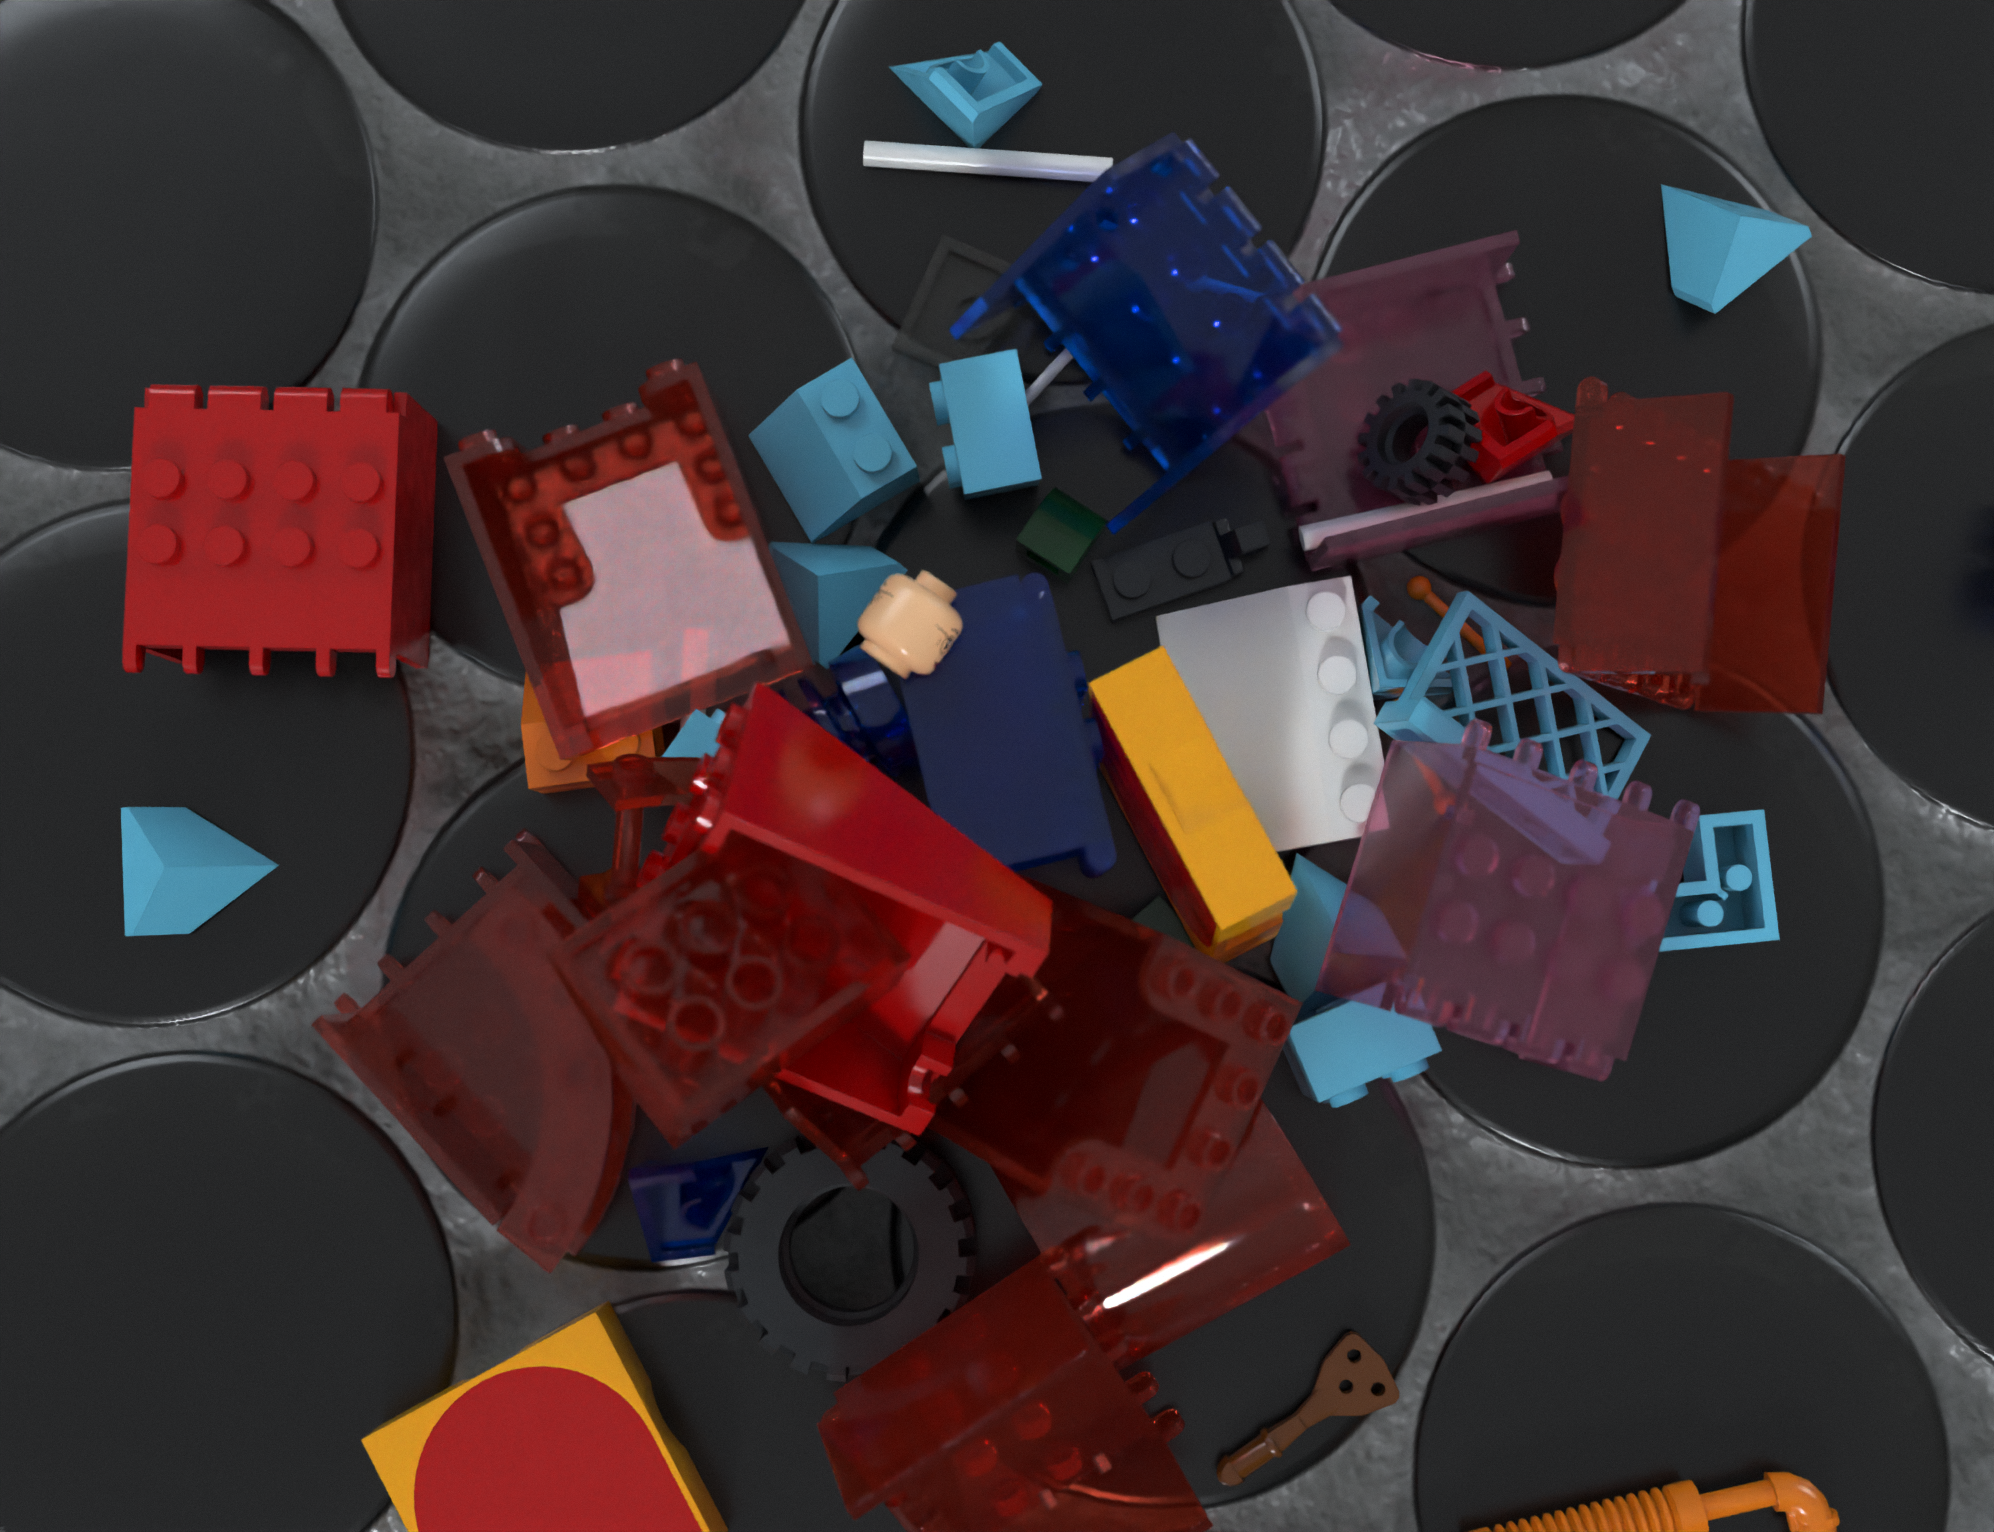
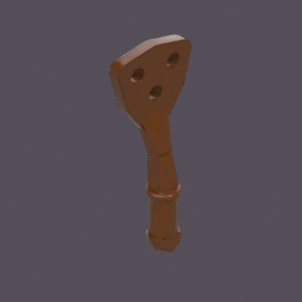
M1350 1331L1345 1333L1322 1360L1311 1395L1294 1414L1269 1429H1261L1259 1436L1232 1455L1226 1454L1217 1466L1216 1475L1219 1482L1226 1486H1236L1245 1482V1477L1275 1456L1280 1458L1283 1455V1451L1307 1428L1329 1416H1363L1395 1404L1399 1399L1400 1392L1384 1358L1357 1332ZM1350 1350H1358L1360 1352L1359 1358L1356 1360L1348 1359L1347 1354ZM1343 1380H1350L1352 1387L1350 1390L1345 1391L1339 1388L1340 1383ZM1374 1383H1382L1384 1385L1383 1391L1380 1393L1372 1392L1371 1387Z

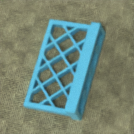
M1469 591L1457 593L1397 701L1385 702L1373 723L1556 862L1563 864H1598L1609 843L1599 834L1651 737L1647 731ZM1469 616L1481 626L1486 653L1464 658L1459 632ZM1502 643L1508 648L1502 649ZM1447 655L1448 662L1442 663ZM1518 655L1527 662L1532 686L1531 690L1511 694L1504 657ZM1488 661L1494 698L1473 703L1466 666ZM1449 670L1456 707L1442 710L1424 695L1436 673ZM1548 679H1549L1551 682H1553L1554 684L1549 685ZM1564 691L1573 698L1578 725L1557 730L1551 693ZM1534 698L1541 734L1520 739L1513 702ZM1496 707L1503 743L1488 746L1479 738L1475 711ZM1593 715H1595L1599 720L1594 721ZM1458 716L1459 723L1452 717ZM1609 726L1623 737L1625 741L1614 762L1602 764L1596 729ZM1579 734L1586 769L1566 774L1559 738ZM1542 743L1549 778L1534 781L1526 775L1521 748ZM1505 752L1506 759L1499 753ZM1588 778L1592 803L1583 818L1572 810L1567 783ZM1551 787L1552 794L1546 788Z

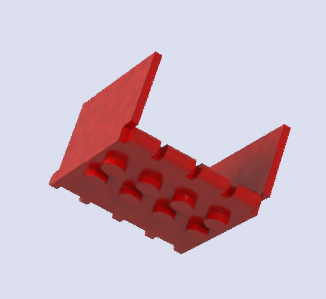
M152 384L150 388L145 387L144 408L134 407L122 664L126 673H141L145 666V654L149 653L182 664L186 674H201L205 663V649L249 650V669L252 675H268L271 664V651H316V672L321 677H333L335 675L337 652L376 653V673L379 678L394 677L396 659L414 668L428 669L438 421L406 392H394L393 401L391 389L343 388L340 395V411H334V393L332 388L276 387L274 409L269 410V395L265 386L211 385L208 391L207 409H203L204 399L200 385Z

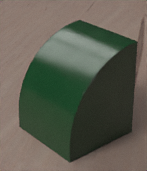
M1055 487L1044 498L1016 538V551L1068 584L1109 521Z

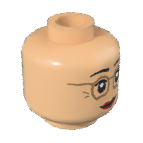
M924 570L920 572L916 580L903 574L890 575L883 582L857 621L858 630L865 638L860 648L905 680L912 671L924 675L931 673L935 670L963 628V620L960 614L950 606L957 595L956 592Z

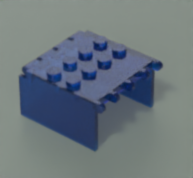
M1174 132L1105 170L948 330L958 340L1013 306L1017 309L1029 301L1054 332L1044 341L1045 347L1050 353H1053L1064 345L1093 381L1083 391L1087 399L1092 402L1103 393L1133 430L1122 441L1128 450H1133L1142 442L1162 466L1166 474L1106 524L1113 535L1164 495L1172 491L1345 346L1337 336L1344 330L1341 324L1315 292L1301 303L1297 300L1293 293L1306 282L1305 279L1272 239L1258 250L1256 249L1251 240L1263 230V227L1230 186L1224 188L1216 196L1212 194L1208 188L1221 176L1192 138L1182 143Z
M1031 573L1024 577L1020 585L1018 575L953 590L957 595L950 606L960 614L963 620L961 633L931 673L924 675L912 671L906 680L899 676L931 810L1013 872L1077 857L1080 871L1085 877L1089 879L1100 877L1116 861V851L1096 775V768H1099V763L1102 762L1101 758L1104 757V749L1096 718H1082L1081 705L1083 704V698L1086 697L1085 691L1088 690L1082 660L1078 650L1070 652L1065 650L1053 598L1046 578L1041 574Z

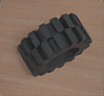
M1419 378L1409 379L1408 386L1399 382L1391 387L1392 399L1382 394L1375 401L1381 410L1377 415L1368 412L1363 421L1370 425L1371 428L1369 433L1359 432L1357 443L1367 449L1357 453V459L1359 464L1366 467L1361 473L1365 479L1373 482L1372 485L1410 504L1420 506V503L1423 502L1431 505L1438 503L1437 493L1447 498L1455 492L1451 483L1454 478L1464 483L1470 475L1469 472L1462 468L1466 460L1476 463L1479 452L1471 448V443L1482 441V430L1473 426L1480 419L1477 412L1470 409L1472 405L1468 401L1426 379L1424 382ZM1428 425L1427 436L1422 447L1409 460L1414 440Z

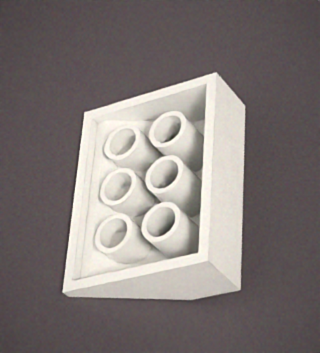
M1351 576L1281 587L1155 617L1160 647H1165L1230 771L1250 803L1276 852L1383 835L1397 831L1379 729L1373 724L1376 719Z

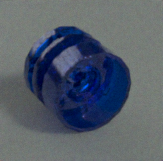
M861 644L828 662L829 671L836 691L825 697L806 675L797 679L810 704L809 707L801 712L867 762L876 758L885 771L894 779L931 759L877 661L860 648ZM783 688L776 691L777 694L794 706Z

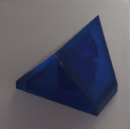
M769 1147L643 1161L629 1169L628 1181L651 1261L660 1262L716 1255V1243L733 1214L730 1211L735 1199L746 1185L751 1173L761 1163Z

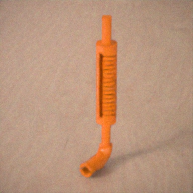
M1785 1471L1764 1472L1763 1480L1704 1494H1699L1692 1480L1688 1479L1663 1485L1662 1492L1654 1487L1650 1489L1649 1494L1645 1490L1639 1491L1637 1497L1633 1493H1628L1625 1500L1621 1496H1615L1613 1503L1608 1498L1603 1499L1601 1506L1598 1502L1594 1501L1591 1502L1590 1508L1584 1504L1579 1505L1578 1511L1573 1507H1568L1566 1514L1561 1510H1556L1554 1517L1548 1512L1543 1513L1542 1520L1534 1515L1531 1516L1530 1523L1526 1519L1521 1518L1518 1521V1526L1514 1522L1509 1521L1506 1524V1529L1501 1524H1496L1493 1532H1709L1708 1521L1770 1506L1777 1512L1786 1513L1791 1532H1837L1836 1526L1839 1525L1840 1519L1838 1511L1829 1507L1824 1494L1809 1480ZM1483 1527V1528L1474 1529V1530H1470V1531H1466V1532H1492V1531H1491L1488 1527Z

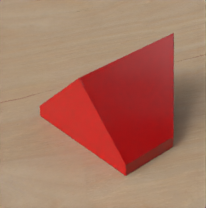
M1487 370L1451 391L1468 401L1472 405L1470 409L1476 411L1480 419L1473 426L1482 430V441L1471 443V448L1478 451L1479 455L1476 463L1470 461L1468 463L1482 485L1493 483L1591 422L1496 383L1493 375Z

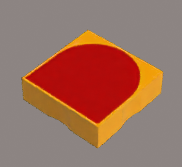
M1161 646L1089 682V749L1207 971L1276 937L1283 923L1282 912L1290 909L1298 891L1250 803L1230 771L1165 647Z
M609 1300L529 1343L516 1355L474 1378L461 1380L384 1422L361 1439L408 1532H728V1528L688 1451L677 1440L665 1423L656 1404L651 1381Z

